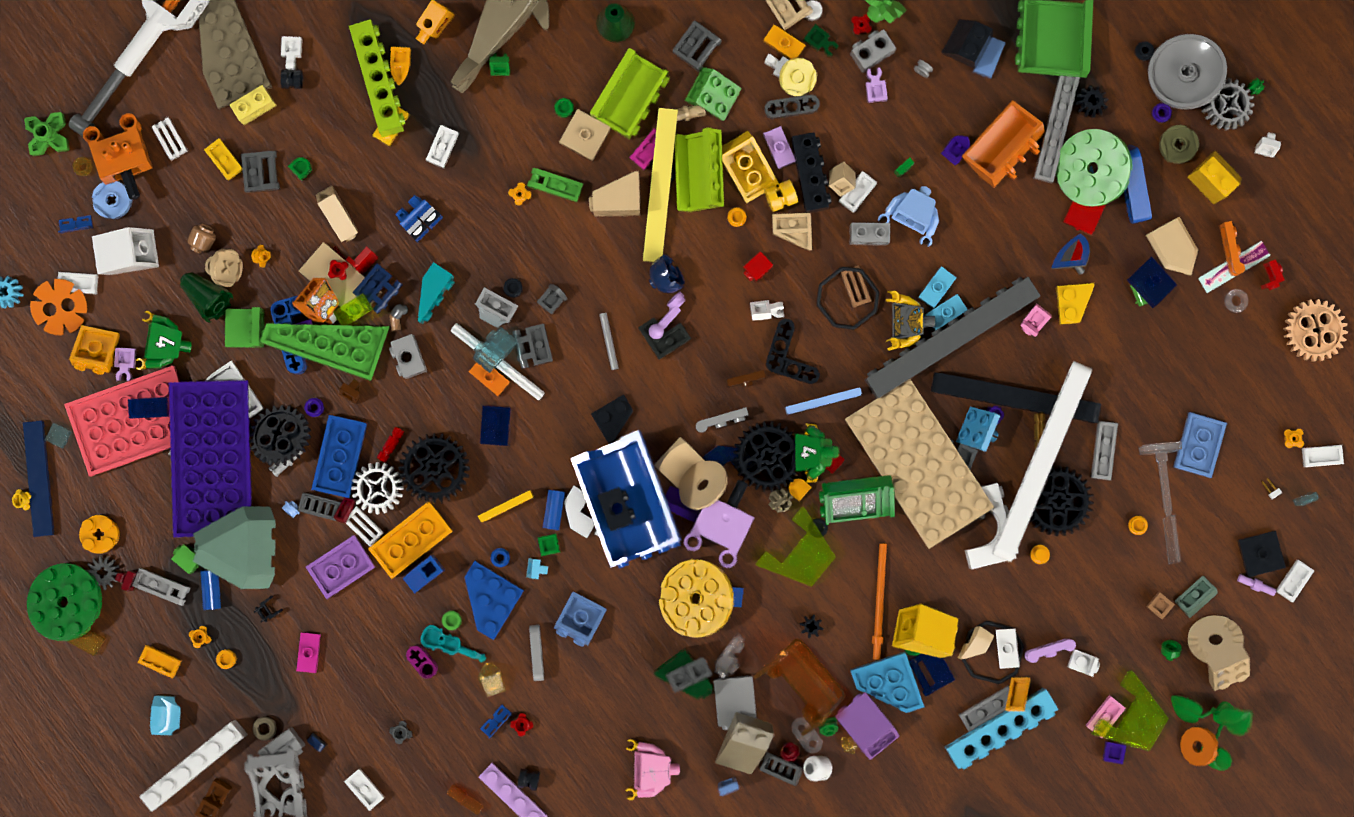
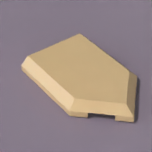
M1180 217L1146 235L1165 269L1192 275L1198 248Z

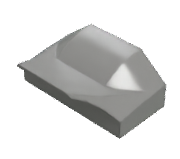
M485 287L475 303L479 309V318L497 328L504 323H509L518 308V305Z

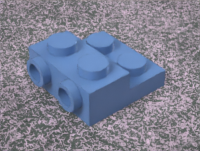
M572 592L554 629L557 630L556 633L561 637L566 638L569 636L574 639L573 642L582 647L584 644L588 646L607 609Z

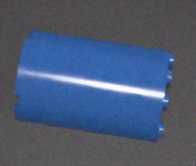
M640 430L623 436L621 440L594 451H587L571 458L611 567L618 566V569L628 566L631 560L640 557L642 560L653 557V552L658 551L659 554L666 552L671 548L681 545L680 541H682ZM621 487L622 490L627 492L629 500L626 501L628 508L633 509L636 518L633 519L634 524L611 532L598 494ZM616 503L613 506V512L615 514L622 512V505Z

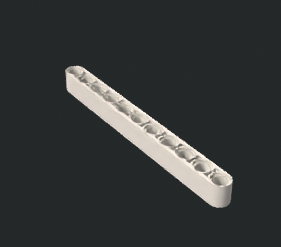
M1073 361L992 552L993 555L1009 562L1012 561L1091 375L1092 368Z

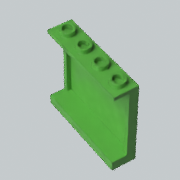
M1019 0L1018 12H1021V18H1018L1017 29H1020V36H1017L1016 47H1019V53L1015 57V65H1018V72L1086 78L1090 72L1093 0H1085L1084 3Z

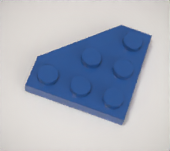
M474 561L465 575V582L476 627L479 632L494 640L524 590L479 562Z

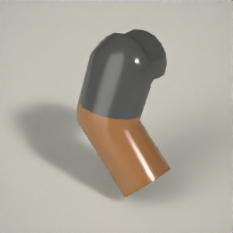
M398 304L390 313L392 332L401 330L400 318L408 313L406 305Z

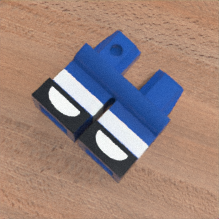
M414 195L408 201L414 210L408 214L401 208L395 215L401 222L400 225L418 243L429 232V229L418 218L432 229L443 216L426 200H422Z

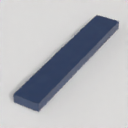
M44 421L24 422L23 432L28 485L31 494L30 506L33 537L55 535Z

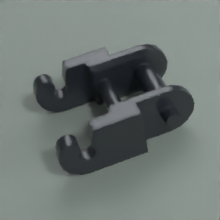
M273 595L261 602L259 608L255 607L254 613L257 612L262 618L261 623L263 621L266 623L268 618L272 619L283 611V609H280L275 613H271L266 606L267 602L274 598ZM263 607L265 608V610H266V611L268 612V614H269V615L266 616V617L264 616V614H263L262 611H261V609H262Z

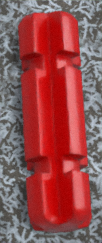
M399 427L393 429L392 436H389L382 448L383 451H380L377 458L380 461L387 462L390 457L389 454H392L399 442L398 439L403 436L404 431Z

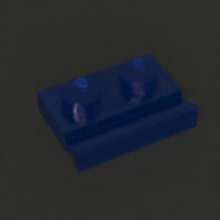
M483 406L480 444L508 446L511 408Z

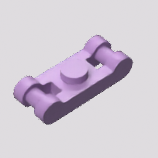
M1065 638L1027 650L1024 657L1027 661L1035 663L1041 656H1046V658L1057 655V651L1064 649L1073 651L1076 648V643L1071 639Z

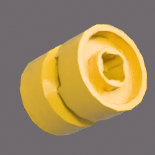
M790 180L779 183V187L771 186L764 189L772 212L783 209L784 205L791 206L798 203L795 189Z

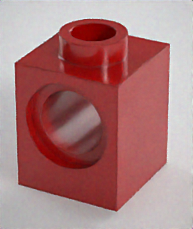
M760 251L743 267L745 271L743 274L749 281L754 280L757 282L773 267V264Z

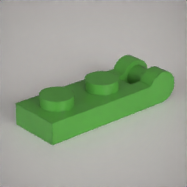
M537 168L532 169L531 174L533 175L531 181H528V187L578 203L583 183ZM540 177L545 178L543 184L538 183Z

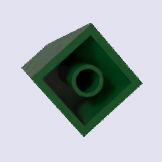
M683 648L655 669L654 674L659 679L670 684L666 674L695 660L687 649ZM707 677L683 688L681 691L697 700L701 697L705 699L712 694L713 684Z

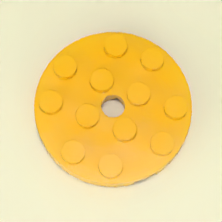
M705 560L681 562L668 572L661 584V599H659L661 613L667 624L681 635L689 637L709 636L721 629L730 617L734 602L732 585L724 571L711 562ZM695 593L700 594L698 604H695L692 600Z

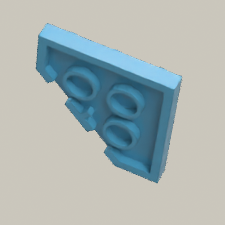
M906 652L850 669L858 690L866 692L886 704L895 706L905 713L924 707Z

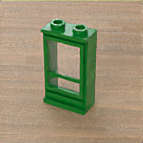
M891 475L822 483V491L819 492L820 503H823V506H820L821 518H825L826 525L835 522L885 516L895 517L894 485Z

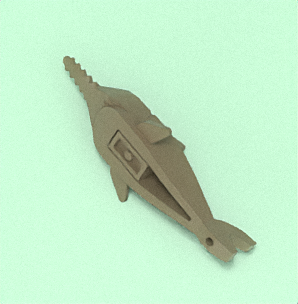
M486 0L469 55L452 78V88L463 93L472 84L480 68L523 26L532 14L544 30H548L549 7L547 1Z

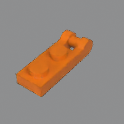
M1232 221L1224 222L1219 226L1228 271L1231 276H1238L1245 271V266L1239 259L1241 250L1239 244H1236L1237 230L1233 226Z

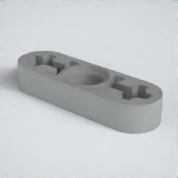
M530 625L534 681H544L540 625Z

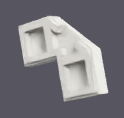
M573 486L564 501L569 525L572 530L588 538L595 523L592 518L581 512L587 501L583 491Z

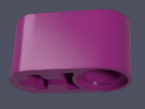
M414 645L407 650V660L421 677L428 679L437 673V663L423 646ZM413 650L420 651V654L418 655L420 659L418 657L413 658ZM426 658L427 660L424 661V662H422V663L420 664V666H419L418 663H419L422 659ZM425 664H430L433 667L432 674L424 672Z

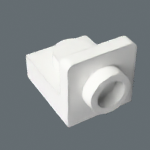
M1074 649L1067 667L1093 676L1094 673L1098 672L1100 663L1098 662L1099 658Z

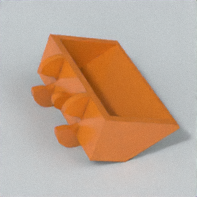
M1012 100L961 157L983 180L995 188L1006 175L1012 180L1017 178L1013 167L1018 161L1022 163L1026 161L1023 156L1028 150L1038 155L1040 150H1038L1039 145L1036 141L1045 133L1044 124Z

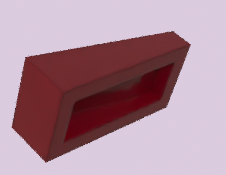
M344 497L333 518L338 522L346 524L355 500Z

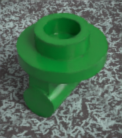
M835 716L817 720L820 734L832 736L838 731L837 718Z

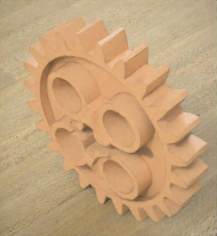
M1320 299L1315 300L1314 303L1312 300H1308L1307 305L1302 302L1300 303V308L1298 306L1294 307L1295 313H1288L1291 319H1287L1285 322L1289 326L1283 329L1288 331L1289 334L1284 335V337L1290 338V341L1286 344L1293 345L1291 352L1298 350L1297 357L1304 354V360H1308L1311 356L1312 362L1316 361L1317 357L1319 361H1324V356L1327 359L1332 358L1331 353L1334 355L1338 354L1336 348H1343L1340 342L1347 340L1342 337L1343 334L1348 333V331L1343 330L1347 323L1341 322L1345 316H1338L1341 310L1334 311V304L1327 307L1328 301H1323L1321 304ZM1321 315H1324L1326 317L1325 324L1321 323L1320 321ZM1302 318L1306 319L1308 322L1306 328L1303 327L1301 324ZM1318 328V332H1313V329ZM1325 333L1330 336L1329 343L1324 340ZM1306 337L1311 339L1310 347L1305 344Z

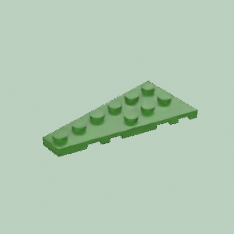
M266 324L260 343L371 381L390 326Z

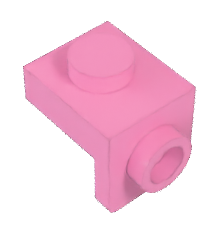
M1036 304L1021 323L1022 330L1026 334L1036 337L1052 315Z

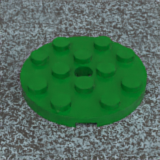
M62 563L48 567L33 581L27 596V612L33 627L44 637L56 641H71L85 635L91 629L96 618L99 617L102 608V593L96 578L83 567L75 564ZM66 597L68 604L63 608L60 603L62 598Z

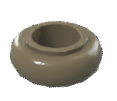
M260 717L255 721L253 733L259 740H269L276 734V723L270 717ZM262 723L269 725V733H261L260 725Z

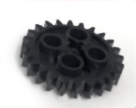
M281 405L278 410L273 406L272 412L266 409V415L259 413L261 419H254L256 426H250L254 431L250 433V437L253 438L250 440V445H252L250 449L255 452L254 455L260 458L263 463L266 462L271 466L274 462L279 467L280 462H282L286 466L287 460L294 463L293 457L296 456L300 459L299 452H306L303 446L310 445L306 439L311 438L308 434L311 429L307 426L309 422L304 419L305 416L302 413L299 414L300 412L297 409L293 410L291 406L285 409ZM274 422H278L275 427H271ZM291 427H295L292 432H289ZM271 439L269 444L264 445L267 440ZM285 444H288V447L282 450V447Z

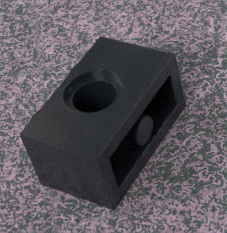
M617 487L598 494L611 532L634 524L633 519L636 517L633 509L628 508L626 501L629 500L626 490ZM616 503H620L623 507L620 514L613 512V506Z

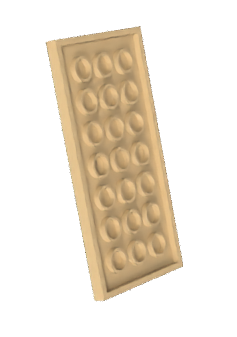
M908 379L845 419L881 476L891 475L894 485V497L928 549L994 508L911 379Z

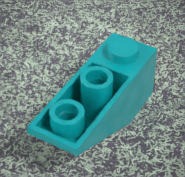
M434 262L422 279L418 322L421 324L424 321L428 322L433 315L431 311L435 305L437 307L444 299L443 293L445 290L449 291L455 282L452 274Z

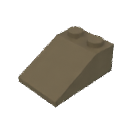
M735 712L715 763L752 774L766 753L774 735L772 723Z

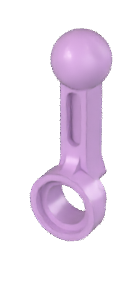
M678 292L667 303L669 311L659 323L650 326L649 335L651 338H661L664 334V329L681 311L679 307L686 300L681 292Z

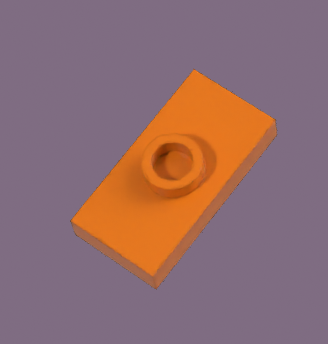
M480 358L469 371L497 396L510 383L509 380L483 358Z

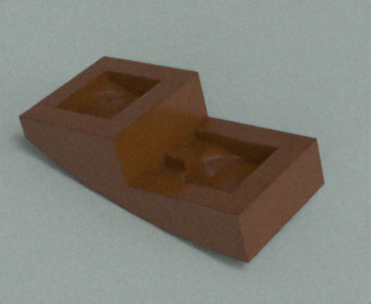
M215 778L195 815L198 817H216L233 787Z

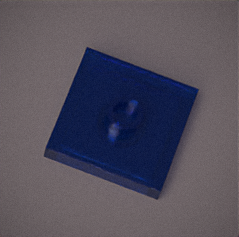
M1152 256L1127 279L1152 308L1157 306L1177 286L1174 280Z

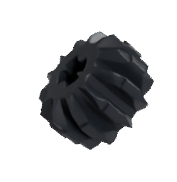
M1089 85L1088 89L1082 88L1081 94L1076 96L1079 101L1075 105L1081 106L1078 110L1079 113L1085 111L1084 117H1087L1089 113L1091 118H1095L1096 114L1101 116L1103 114L1102 110H1106L1108 107L1104 104L1108 102V98H1103L1106 91L1100 93L1099 86L1093 89L1092 85ZM1090 98L1092 101H1095L1094 105H1092V102H1088Z

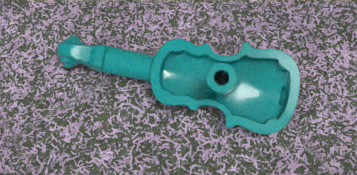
M429 625L421 635V645L432 649V651L439 648L449 655L460 653L472 659H478L481 663L486 660L485 654H479L474 650L461 646L458 637L443 634L442 628L439 629L434 625Z

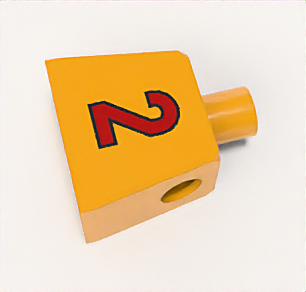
M431 0L416 23L421 30L415 38L422 44H425L430 36L438 38L455 14L441 3Z

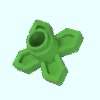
M865 0L871 5L868 8L867 15L876 23L884 19L888 23H892L906 11V8L895 0Z
M51 113L46 122H42L36 116L24 119L26 130L34 135V138L28 144L30 155H44L49 145L57 152L69 151L68 139L58 134L66 125L63 113Z

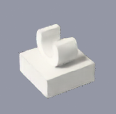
M1268 132L1267 138L1262 137L1256 145L1255 153L1273 158L1281 146V142L1275 140L1276 134Z

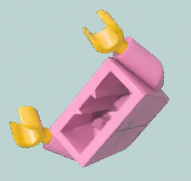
M629 739L627 741H632L634 747L632 749L626 747L628 751L637 749L638 751H635L634 787L630 786L626 789V791H632L634 795L627 796V799L632 800L635 796L639 798L654 797L665 786L670 785V775H679V764H670V757L665 756L664 751L654 744L637 743L636 740Z

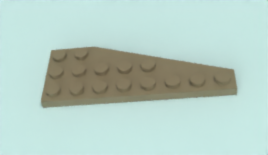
M210 0L199 16L204 77L219 109H222L261 85L266 89L272 86L236 1Z

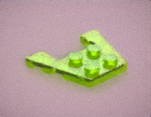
M802 506L792 520L807 533L782 563L765 551L755 565L812 587L836 556L806 509Z
M1130 670L1125 675L1120 686L1136 697L1118 728L1116 729L1104 719H1099L1091 734L1150 751L1169 718L1136 674Z

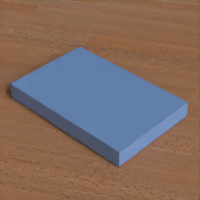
M1189 412L1173 468L1212 478L1227 423Z

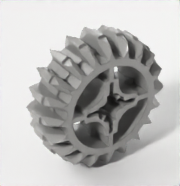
M1228 78L1222 90L1231 91L1233 94L1227 96L1224 93H1219L1214 98L1219 107L1218 111L1215 109L1214 99L1204 105L1206 108L1202 110V113H1208L1205 119L1211 118V125L1218 123L1217 129L1224 126L1225 130H1229L1230 127L1234 130L1237 128V125L1241 127L1244 125V121L1247 122L1250 119L1248 115L1253 113L1250 108L1254 107V103L1249 101L1254 96H1248L1250 89L1244 90V83L1239 86L1238 80L1232 83L1231 78ZM1238 98L1240 99L1241 107L1237 103ZM1230 99H1232V100L1229 102V103H1230V104H1229V107L1224 110V108L1226 107L1227 101H1229ZM1225 113H1230L1231 115L1234 114L1237 117L1229 119L1223 117V115Z

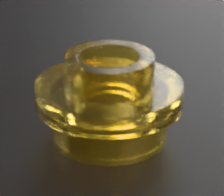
M79 157L73 163V170L79 176H87L92 171V162L86 157ZM82 164H86V168L84 170H81L80 168Z

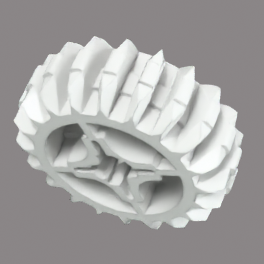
M376 462L375 468L372 463H369V470L362 467L361 469L364 474L357 472L356 475L360 479H353L352 481L358 483L357 487H351L352 490H357L358 492L352 496L353 498H360L356 501V504L364 503L361 506L362 510L369 506L368 513H372L374 508L376 514H380V508H382L383 513H387L386 506L393 510L392 502L395 504L400 503L396 496L403 497V494L398 493V490H404V486H398V483H401L403 479L396 480L400 473L395 472L392 474L394 467L391 466L387 470L388 464L386 463L382 465V468H380V462ZM375 472L384 473L378 481L368 478L370 474ZM388 478H390L393 485L392 494L386 489ZM364 482L366 483V485L369 486L370 489L367 498L363 493ZM381 483L382 487L380 488H382L381 491L383 492H374V485L372 484L379 485ZM378 495L388 499L382 504L371 503Z

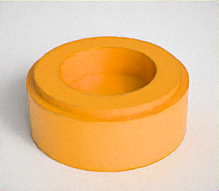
M229 649L220 651L216 656V663L222 669L233 667L237 661L236 654Z

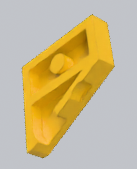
M1094 283L1056 287L1060 325L1080 323L1093 291Z

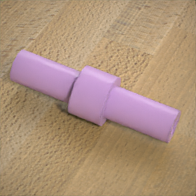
M1241 574L1238 576L1237 581L1250 586L1252 590L1262 591L1272 596L1276 593L1275 588L1263 584L1261 580L1256 578L1253 580Z

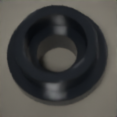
M1140 42L1135 47V55L1139 60H1149L1154 54V47L1149 42ZM1142 48H1146L1148 53L1144 54Z

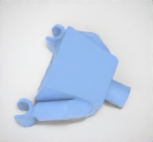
M922 186L919 191L911 189L909 193L904 192L894 197L885 209V214H881L878 217V221H880L881 217L886 216V223H889V217L893 215L891 218L923 235L926 232V235L920 238V244L922 245L923 240L928 238L929 243L927 247L931 246V235H934L939 223L938 211L935 208L936 201L929 197L931 190L928 187Z

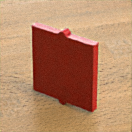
M1072 201L1063 223L1074 227L1076 231L1081 230L1093 235L1105 205L1084 206Z

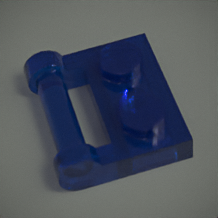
M919 654L909 660L910 666L923 688L924 696L932 694L955 680L944 658ZM923 661L935 684L929 685L918 665L919 662Z

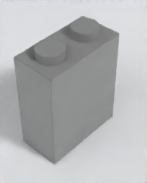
M752 675L714 678L718 727H722L723 730L729 729L735 712L756 718Z

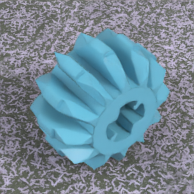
M0 276L1 308H6L7 306L13 308L14 302L20 303L18 296H24L19 292L23 287L18 285L19 281L17 279L12 280L11 276L6 278Z

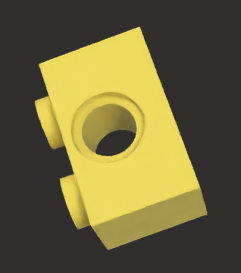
M263 85L229 104L243 125L277 106Z

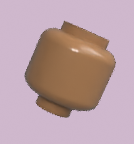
M206 224L195 225L187 241L191 245L190 249L194 252H208L216 239L214 229Z

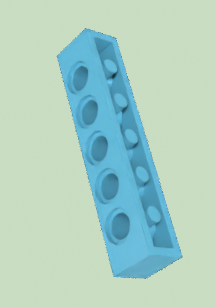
M1041 688L1027 697L1024 712L1004 711L944 747L958 769L961 767L966 769L973 764L972 761L976 758L982 759L989 755L988 751L991 749L1003 747L1006 744L1005 741L1010 738L1012 740L1022 735V731L1027 728L1029 730L1039 725L1038 721L1043 718L1045 720L1050 719L1055 715V711L1059 709L1047 689ZM1034 705H1038L1040 709L1036 715L1031 714V708ZM1022 715L1023 722L1016 725L1014 723L1015 717ZM1005 725L1007 728L1006 732L999 735L998 727ZM989 735V743L985 745L982 744V736ZM967 745H973L974 749L971 754H965L964 752Z

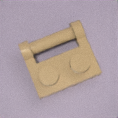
M766 0L784 30L813 12L812 7L808 6L805 0H796L801 8L798 13L789 0Z

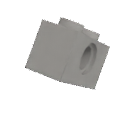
M413 334L390 342L392 347L389 350L392 357L397 359L398 365H396L399 376L403 375L404 379H408L427 372ZM406 352H410L412 359L405 363L402 357Z

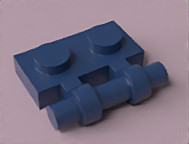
M376 264L352 293L366 305H369L374 300L377 304L373 310L379 314L382 309L388 306L387 303L390 299L399 293L398 290L403 284L398 280L393 285L389 284L388 282L393 276L379 264ZM385 287L388 291L380 299L377 295Z

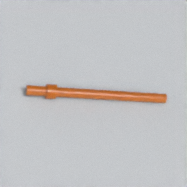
M879 544L874 636H872V644H874L873 659L876 660L881 658V644H883L884 636H882L887 544Z

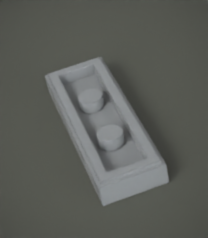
M1104 421L1097 423L1091 478L1111 480L1118 423Z
M1009 686L1004 687L958 714L968 732L1006 711Z

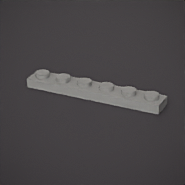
M1059 76L1034 179L1049 183L1054 182L1060 150L1063 146L1080 77Z

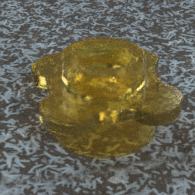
M850 735L846 738L842 737V748L846 753L850 752V754L854 755V751L858 749L857 744Z

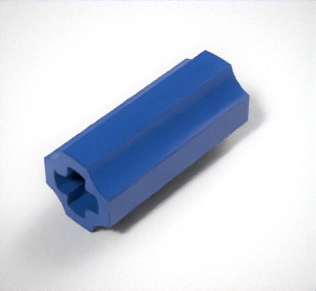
M548 490L543 528L559 530L565 492Z
M201 571L203 610L221 608L219 576L211 571Z

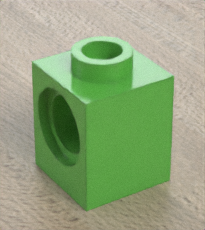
M189 544L179 545L173 551L174 556L171 560L188 574L194 573L200 566L193 562L196 553Z

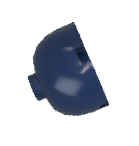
M664 254L652 263L649 271V282L654 289L657 288L660 292L666 294L674 293L684 287L685 281L678 266L674 267L671 264L673 259Z

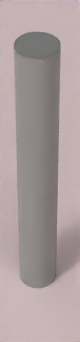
M602 313L599 316L611 370H616L619 368L607 313Z

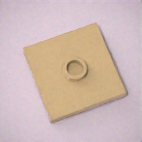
M577 109L559 143L593 161L611 127Z

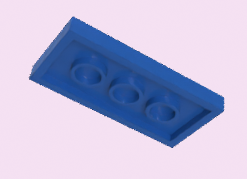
M332 415L328 416L311 490L350 498L351 487H353L354 483L352 481L355 479L367 423Z

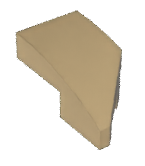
M976 626L969 643H964L958 658L966 659L986 653L994 635L981 626Z

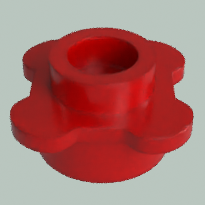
M864 14L862 17H852L851 22L853 23L854 34L859 35L871 32L872 27L869 25L870 18L867 14Z
M332 260L328 276L331 279L335 277L345 280L347 278L346 269L349 267L348 263Z
M520 713L516 720L511 721L510 726L522 737L528 729L533 728L534 724L526 718V714Z

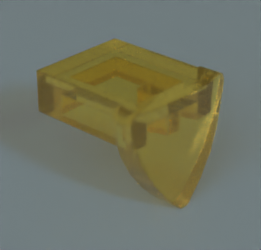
M486 663L483 666L478 677L487 697L506 691L501 671L491 663Z

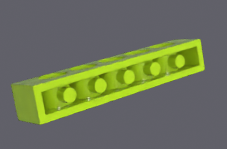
M371 19L350 25V32L379 133L383 138L403 132V125L406 122L403 113L399 114L398 107L401 106L397 95L394 96L392 90L396 88L393 78L388 76V71L391 70L388 61L384 60L382 55L385 54L383 43L378 41V36H380L379 28L372 23ZM367 40H373L371 45H364ZM371 58H378L375 63H369ZM377 75H383L380 81H374V78ZM381 93H388L386 98H379ZM388 110H392V111H393V113H392L391 116H389V117H385V116H384V114H385L386 111H388Z

